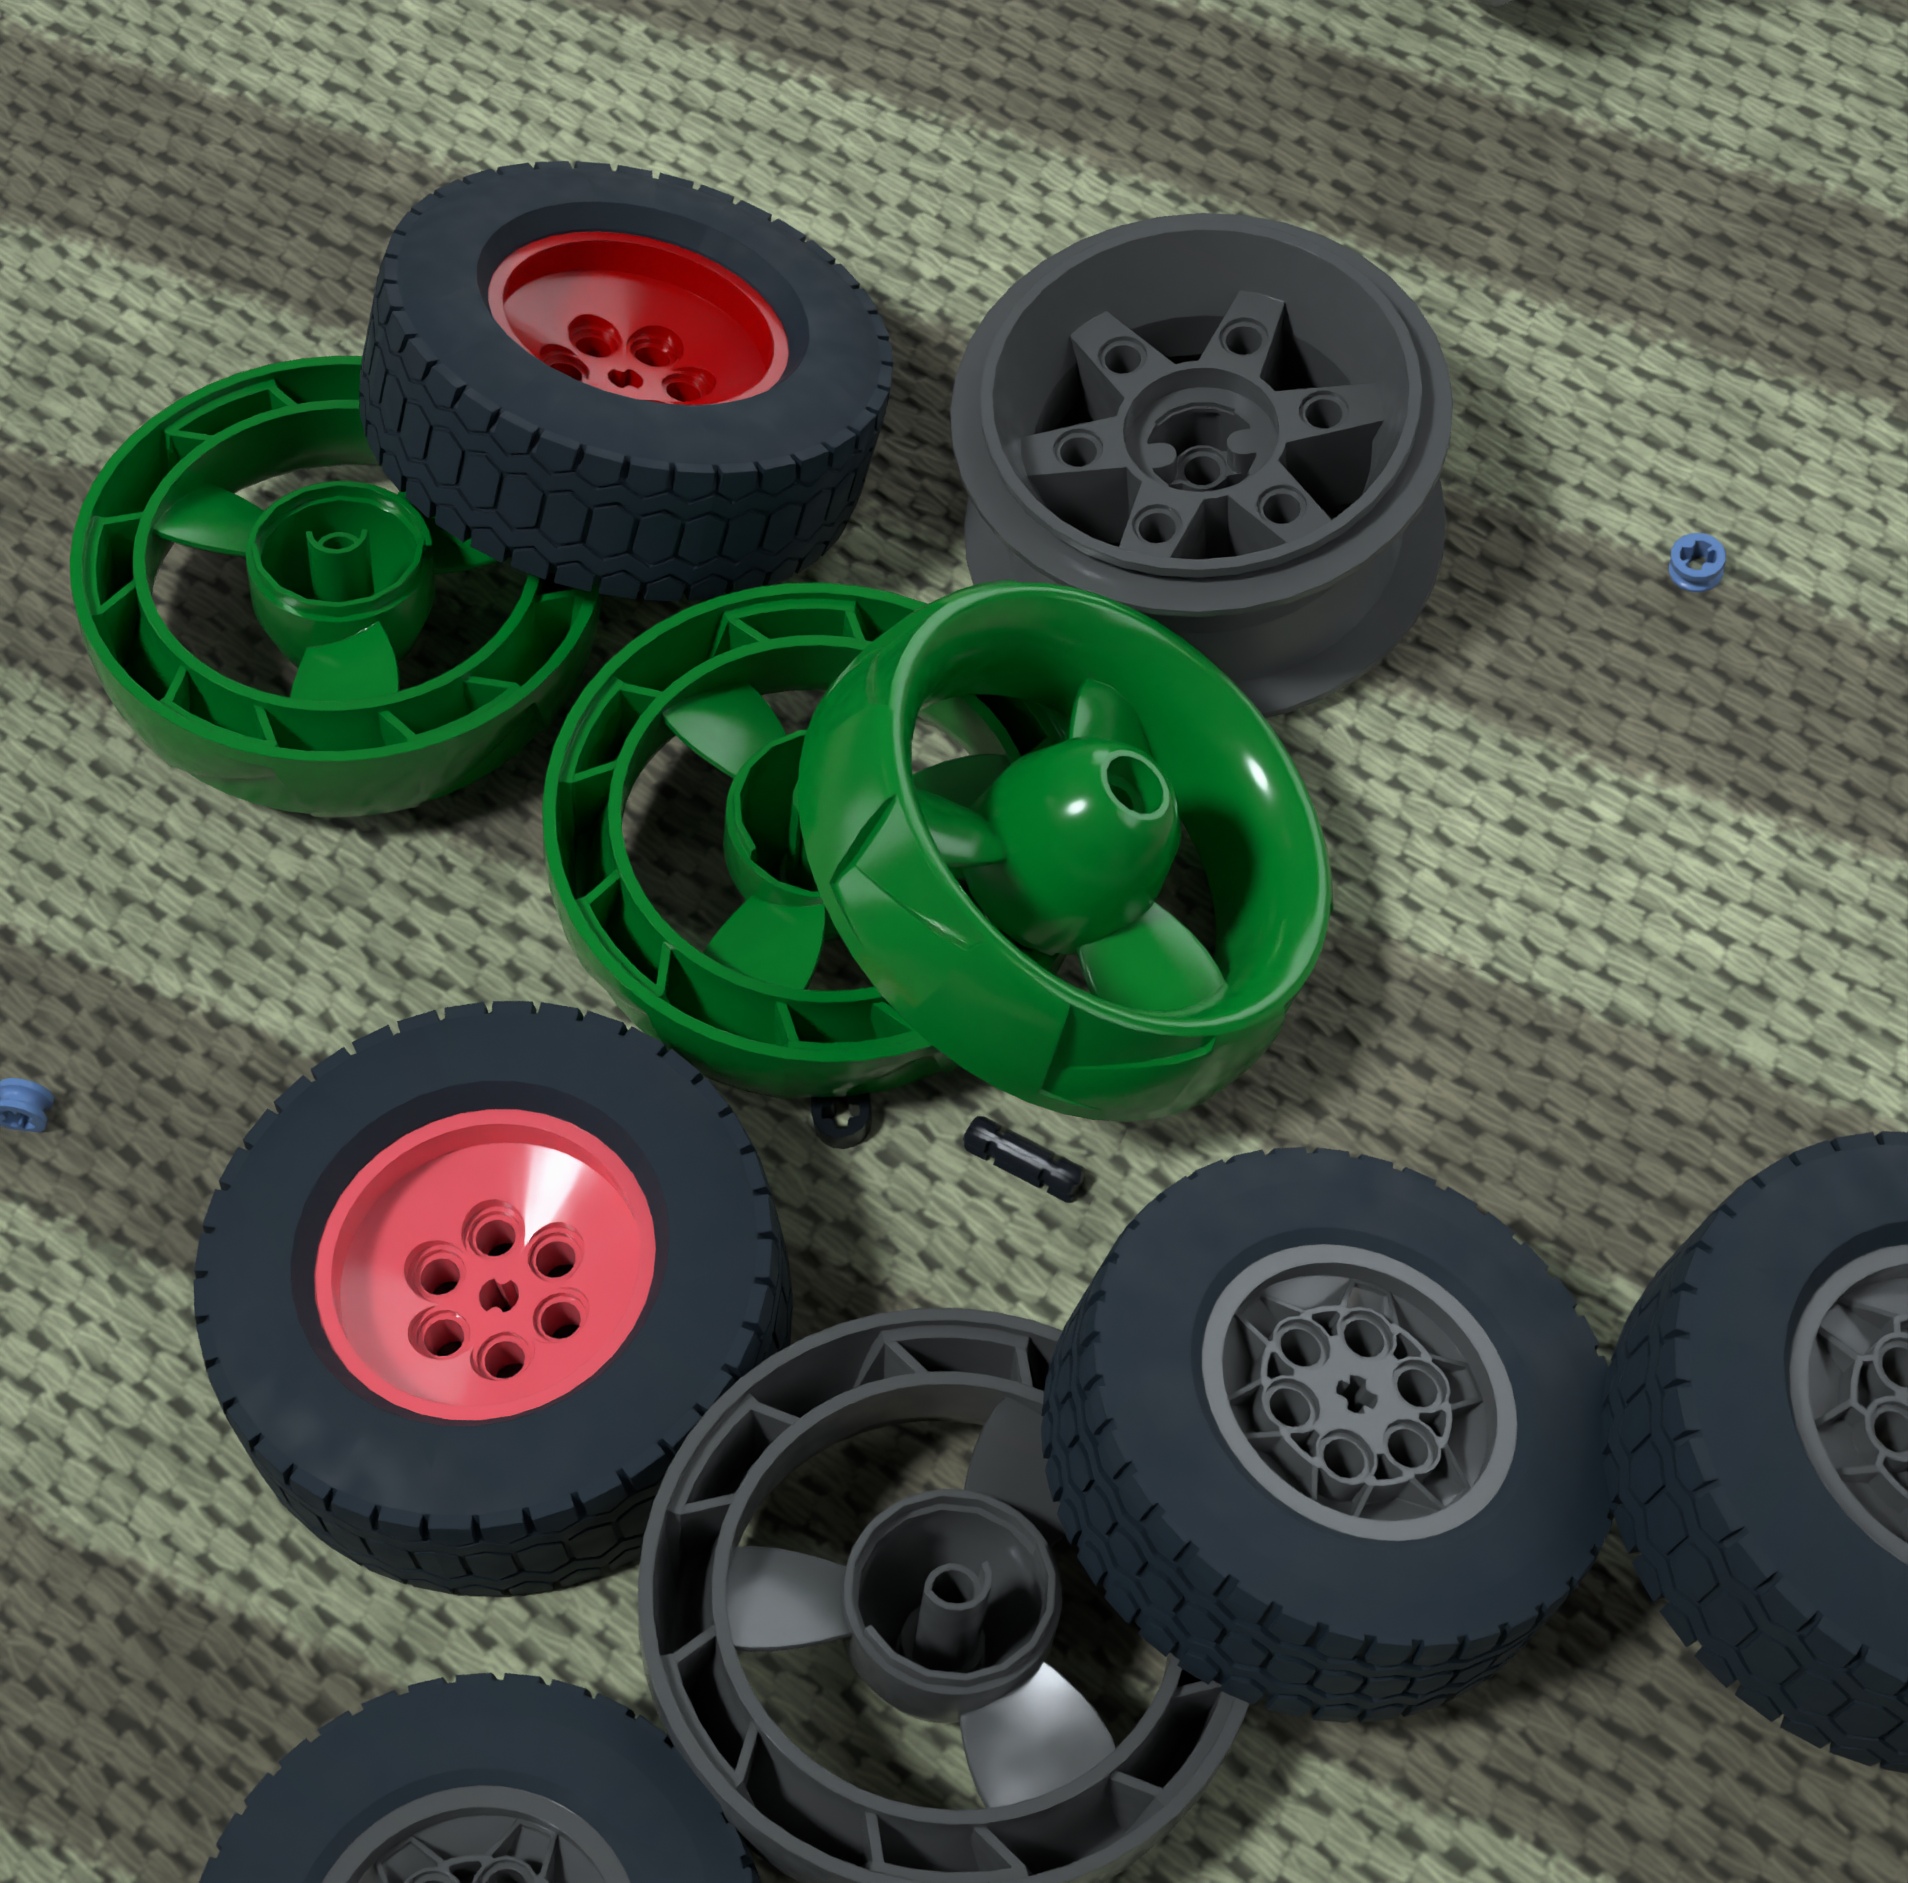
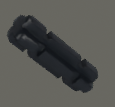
M977 1116L973 1119L963 1137L966 1151L983 1160H987L989 1156L995 1159L993 1165L1037 1188H1040L1042 1183L1047 1185V1193L1064 1202H1072L1078 1195L1086 1179L1085 1170L1082 1166L1064 1157L1058 1161L1053 1159L1055 1152L1012 1130H1007L1005 1134L1000 1131L1002 1125L985 1116Z

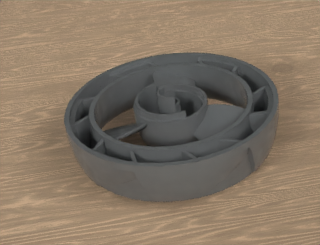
M915 1308L878 1313L837 1324L807 1336L775 1353L741 1377L712 1404L686 1437L667 1469L650 1512L643 1538L638 1575V1634L644 1673L655 1709L677 1751L720 1803L726 1819L741 1833L747 1846L781 1872L800 1883H1104L1130 1867L1158 1844L1194 1806L1222 1765L1242 1725L1249 1705L1248 1702L1220 1691L1222 1684L1214 1680L1206 1684L1177 1666L1180 1660L1169 1653L1163 1682L1150 1707L1134 1730L1116 1748L1112 1735L1096 1710L1067 1679L1046 1663L1052 1648L1062 1607V1584L1059 1568L1050 1548L1060 1541L1066 1533L1057 1515L1060 1502L1052 1501L1045 1473L1048 1459H1043L1041 1424L1044 1416H1041L1049 1365L1058 1338L1063 1330L1026 1318L993 1311L964 1308ZM918 1421H953L984 1425L972 1453L964 1490L938 1489L911 1495L889 1506L878 1514L860 1534L852 1548L847 1566L811 1555L778 1548L738 1547L747 1525L767 1495L791 1472L811 1457L836 1443L867 1431ZM843 1639L846 1652L860 1677L888 1704L898 1711L919 1720L933 1723L960 1722L962 1743L968 1768L976 1790L986 1808L947 1810L914 1806L889 1800L862 1790L835 1776L801 1751L769 1717L752 1691L740 1665L736 1650L746 1652L782 1651Z

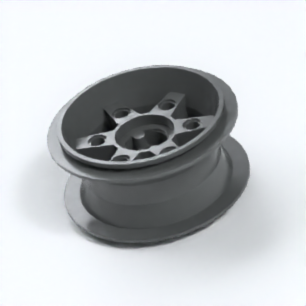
M1196 213L1161 216L1120 225L1072 244L1038 264L1015 282L994 304L968 342L956 373L950 408L952 445L962 483L968 493L964 532L966 561L973 585L1013 579L1017 582L1049 583L1078 588L1125 604L1158 621L1206 655L1236 683L1255 704L1264 718L1286 714L1327 698L1361 678L1392 652L1416 623L1434 589L1443 559L1446 513L1439 477L1450 445L1453 397L1448 366L1436 334L1417 304L1389 275L1369 260L1324 235L1285 222L1235 214ZM1081 420H1083V421L1085 422V423H1083V424H1078V425H1076V424L1079 423ZM1354 502L1332 520L1322 510ZM1118 542H1120L1119 547H1116V546H1113V545H1111V544H1108V543H1118Z

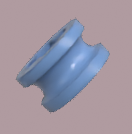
M1691 533L1678 539L1670 553L1669 575L1672 581L1681 589L1689 592H1704L1718 585L1723 577V568L1726 562V551L1722 543L1715 537L1704 533ZM1693 556L1706 558L1701 570L1688 567Z
M19 1078L2 1079L0 1081V1126L12 1130L42 1132L45 1130L48 1117L43 1111H48L52 1108L54 1095L50 1090L33 1081Z

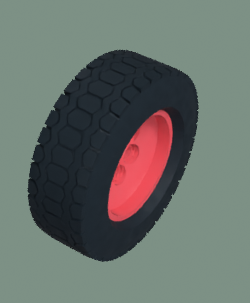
M493 1001L492 1012L488 1013L484 1002L444 1008L445 1018L441 1021L436 1010L397 1021L400 1033L393 1035L389 1025L353 1041L352 1044L357 1054L350 1055L345 1047L341 1048L310 1069L316 1081L311 1082L302 1075L274 1101L278 1114L267 1108L244 1137L243 1142L247 1150L237 1147L219 1180L221 1190L215 1189L202 1224L204 1234L200 1233L194 1268L196 1277L194 1279L196 1329L211 1386L229 1424L256 1469L283 1506L329 1547L361 1567L364 1565L369 1571L403 1584H406L408 1581L417 1588L453 1595L455 1588H458V1591L464 1596H503L504 1589L509 1588L512 1595L554 1590L553 1582L557 1580L560 1581L562 1587H566L603 1575L601 1566H605L607 1563L612 1571L641 1556L643 1538L654 1499L669 1465L688 1434L712 1404L741 1377L770 1356L790 1346L793 1293L788 1253L761 1159L740 1120L709 1080L704 1078L699 1070L673 1049L668 1051L664 1043L633 1026L628 1030L624 1022L591 1011H587L584 1017L580 1008L541 1002L538 1013H536L537 1010L532 1001ZM503 1243L513 1244L511 1249L504 1254L498 1256L488 1255L490 1250L497 1245ZM567 1264L573 1266L567 1274L561 1277L551 1278L547 1276L557 1266ZM458 1282L455 1288L446 1294H432L443 1283ZM506 1307L509 1311L504 1313L501 1309ZM570 1324L579 1326L575 1333L567 1338H551L554 1332L562 1326ZM450 1342H462L461 1347L455 1353L448 1356L436 1355L443 1345ZM507 1365H523L521 1370L512 1377L496 1378L498 1372Z

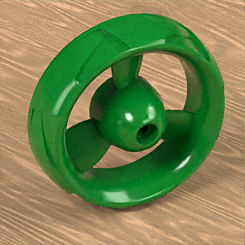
M362 356L301 358L239 372L190 393L153 416L128 437L109 458L92 483L80 508L73 531L69 560L73 601L81 635L89 657L104 690L117 711L146 746L169 766L183 770L201 782L228 795L257 805L290 812L307 813L315 817H354L414 808L423 802L445 796L470 785L503 765L520 752L539 732H546L566 706L585 670L594 646L604 594H599L598 585L592 584L591 592L554 583L556 574L549 573L546 580L528 573L521 597L510 617L496 635L478 652L439 677L400 691L398 664L412 650L431 611L435 597L434 575L477 569L498 561L470 547L471 538L463 543L435 524V517L429 519L405 498L406 491L395 494L376 485L355 481L322 482L292 491L274 502L265 511L235 494L264 480L301 470L341 465L383 467V464L379 465L367 442L360 417L359 388ZM174 543L202 551L246 558L254 613L263 629L279 650L298 668L290 698L257 690L218 673L191 654L169 631L156 609L152 593L156 576Z
M1013 579L966 587L913 611L872 641L829 686L816 707L805 734L798 777L800 827L807 859L818 892L830 918L854 960L878 992L932 1046L963 1069L993 1087L1025 1102L1061 1114L1101 1121L1129 1122L1152 1120L1181 1113L1216 1095L1246 1072L1266 1052L1279 1035L1286 1018V1012L1315 967L1323 948L1333 910L1332 873L1320 821L1307 787L1290 754L1255 704L1206 655L1158 621L1115 600L1069 586L1017 582ZM993 694L1038 703L1071 718L1068 740L1018 758L976 798L969 809L915 787L912 773V740L915 723L919 711L933 703L958 696ZM1180 820L1198 851L1213 898L1216 918L1214 960L1191 931L1172 914L1155 903L1178 851L1181 838ZM949 868H962L972 897L990 921L975 906ZM994 925L1020 945L1051 956L1055 953L1078 955L1081 970L1090 993L1067 983L1044 969L1020 951Z
M786 583L755 587L721 595L674 614L629 642L600 669L584 688L564 721L555 741L546 772L542 821L544 861L549 887L566 939L586 972L608 992L616 1005L639 1029L664 1043L668 1051L673 1049L699 1070L703 1076L747 1092L780 1099L841 1097L892 1089L913 1083L942 1070L945 1074H948L960 1067L932 1046L910 1026L878 992L875 986L838 991L807 990L818 967L824 942L842 938L836 930L818 892L807 859L800 827L798 805L799 762L807 730H799L786 735L773 710L761 696L786 691H827L836 678L872 641L913 611L927 605V603L893 592L834 583ZM993 694L958 696L933 703L920 710L918 716L942 730L959 743L970 755L946 760L914 773L915 787L969 809L976 798L1018 758L1068 740L1070 720L1066 715L1038 703ZM675 736L701 758L733 778L726 801L724 857L729 874L746 902L718 930L703 953L678 935L648 900L634 875L626 852L622 832L623 816L633 785L657 752ZM949 868L956 879H965L962 868ZM994 925L1020 951L1054 975L1057 974L1067 954L1055 953L1051 956L1022 946Z

